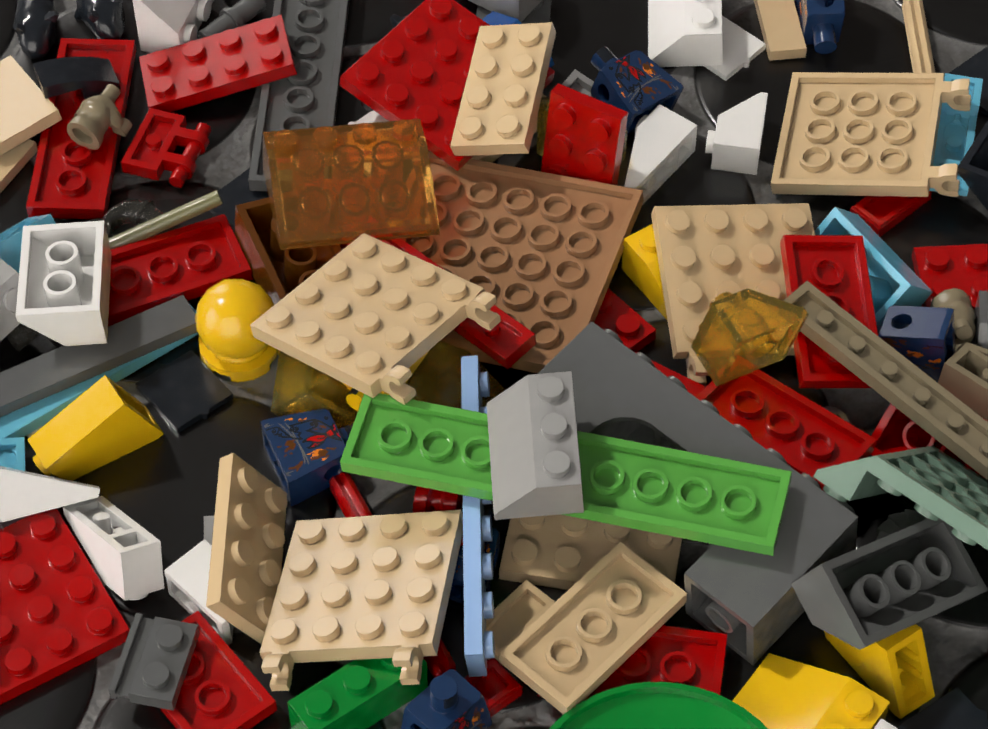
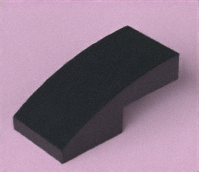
M64 57L33 63L35 76L45 99L78 89L81 90L84 99L95 95H101L108 84H113L121 89L109 59L98 57Z

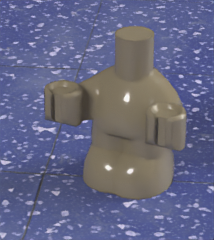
M108 84L101 95H95L82 101L79 109L74 114V118L67 125V133L73 141L81 146L97 150L101 146L104 134L109 126L114 133L126 137L132 128V123L121 116L114 104L121 93L118 87Z
M957 288L944 290L934 297L930 307L954 309L955 334L958 337L955 339V352H957L966 342L971 343L976 334V326L974 324L975 311L972 308L969 295L963 290Z

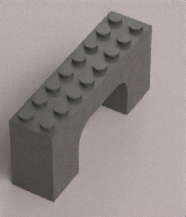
M591 321L537 373L572 371L577 431L792 471L790 489L773 556L712 544L684 573L685 592L687 593V601L685 603L686 614L709 632L728 634L726 645L754 666L805 611L791 583L818 565L856 549L858 516L847 502L834 499L821 490L820 485L813 477L806 473L800 474L787 465L786 460L776 450L772 448L765 449L753 440L752 435L746 428L740 424L733 425L720 416L719 411L712 403L704 399L700 401L687 391L685 385L674 376L667 377L656 369L653 362L641 352L635 353L626 347L615 332L610 329L603 330Z

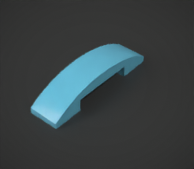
M945 73V81L970 79L969 95H971L972 101L970 111H958L951 108L947 103H942L933 166H941L943 164L959 165L973 144L983 79ZM958 174L957 180L960 181L959 195L967 197L969 186ZM930 188L929 190L937 192L935 188Z

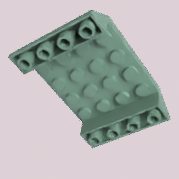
M935 446L881 454L817 469L813 476L825 485L823 490L828 495L842 502L885 493L895 496L903 494L916 503L914 509L923 516L934 521H938L940 518L953 527L951 532L955 537L969 545L975 546L978 543L988 550V480Z

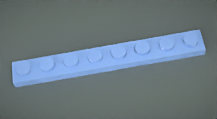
M478 355L461 356V407L465 410L487 414V406H482V397H490L488 371H480ZM463 495L464 656L469 677L487 676V659L495 658L493 631H486V619L494 618L493 592H486L485 580H493L492 553H485V542L493 541L491 515H484V505L492 504V501Z

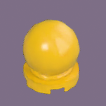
M224 279L208 288L197 306L195 323L196 331L199 334L198 341L201 360L213 373L215 371L220 375L230 376L231 382L251 381L268 373L270 364L276 359L277 354L279 355L281 352L253 337L250 324L274 306L271 297L260 285L244 279Z

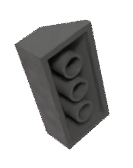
M929 518L824 562L791 583L812 625L859 650L988 591L962 541L952 534L953 527L940 518L938 521Z

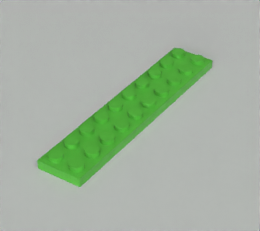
M379 393L372 398L364 394L340 460L342 472L493 501L488 418L486 413L412 399L404 405L393 399L390 395ZM577 431L584 512L561 515L759 554L774 555L790 489L792 471Z

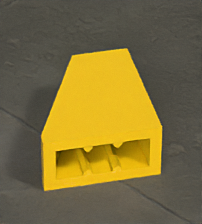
M104 375L27 440L36 453L32 459L44 475L50 476L54 474L58 478L73 481L159 439L164 433L143 403Z
M917 624L861 650L824 631L825 638L875 693L890 701L889 709L899 719H902L935 697L922 628Z

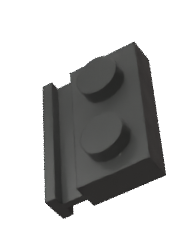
M136 613L108 689L110 698H128L132 703L174 711L200 635L199 626L156 616L155 619L144 618L143 614Z

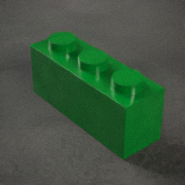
M392 658L353 660L287 702L291 729H367L413 700L428 687L427 662L424 659L422 661L420 684L402 685L399 680L401 667H394Z

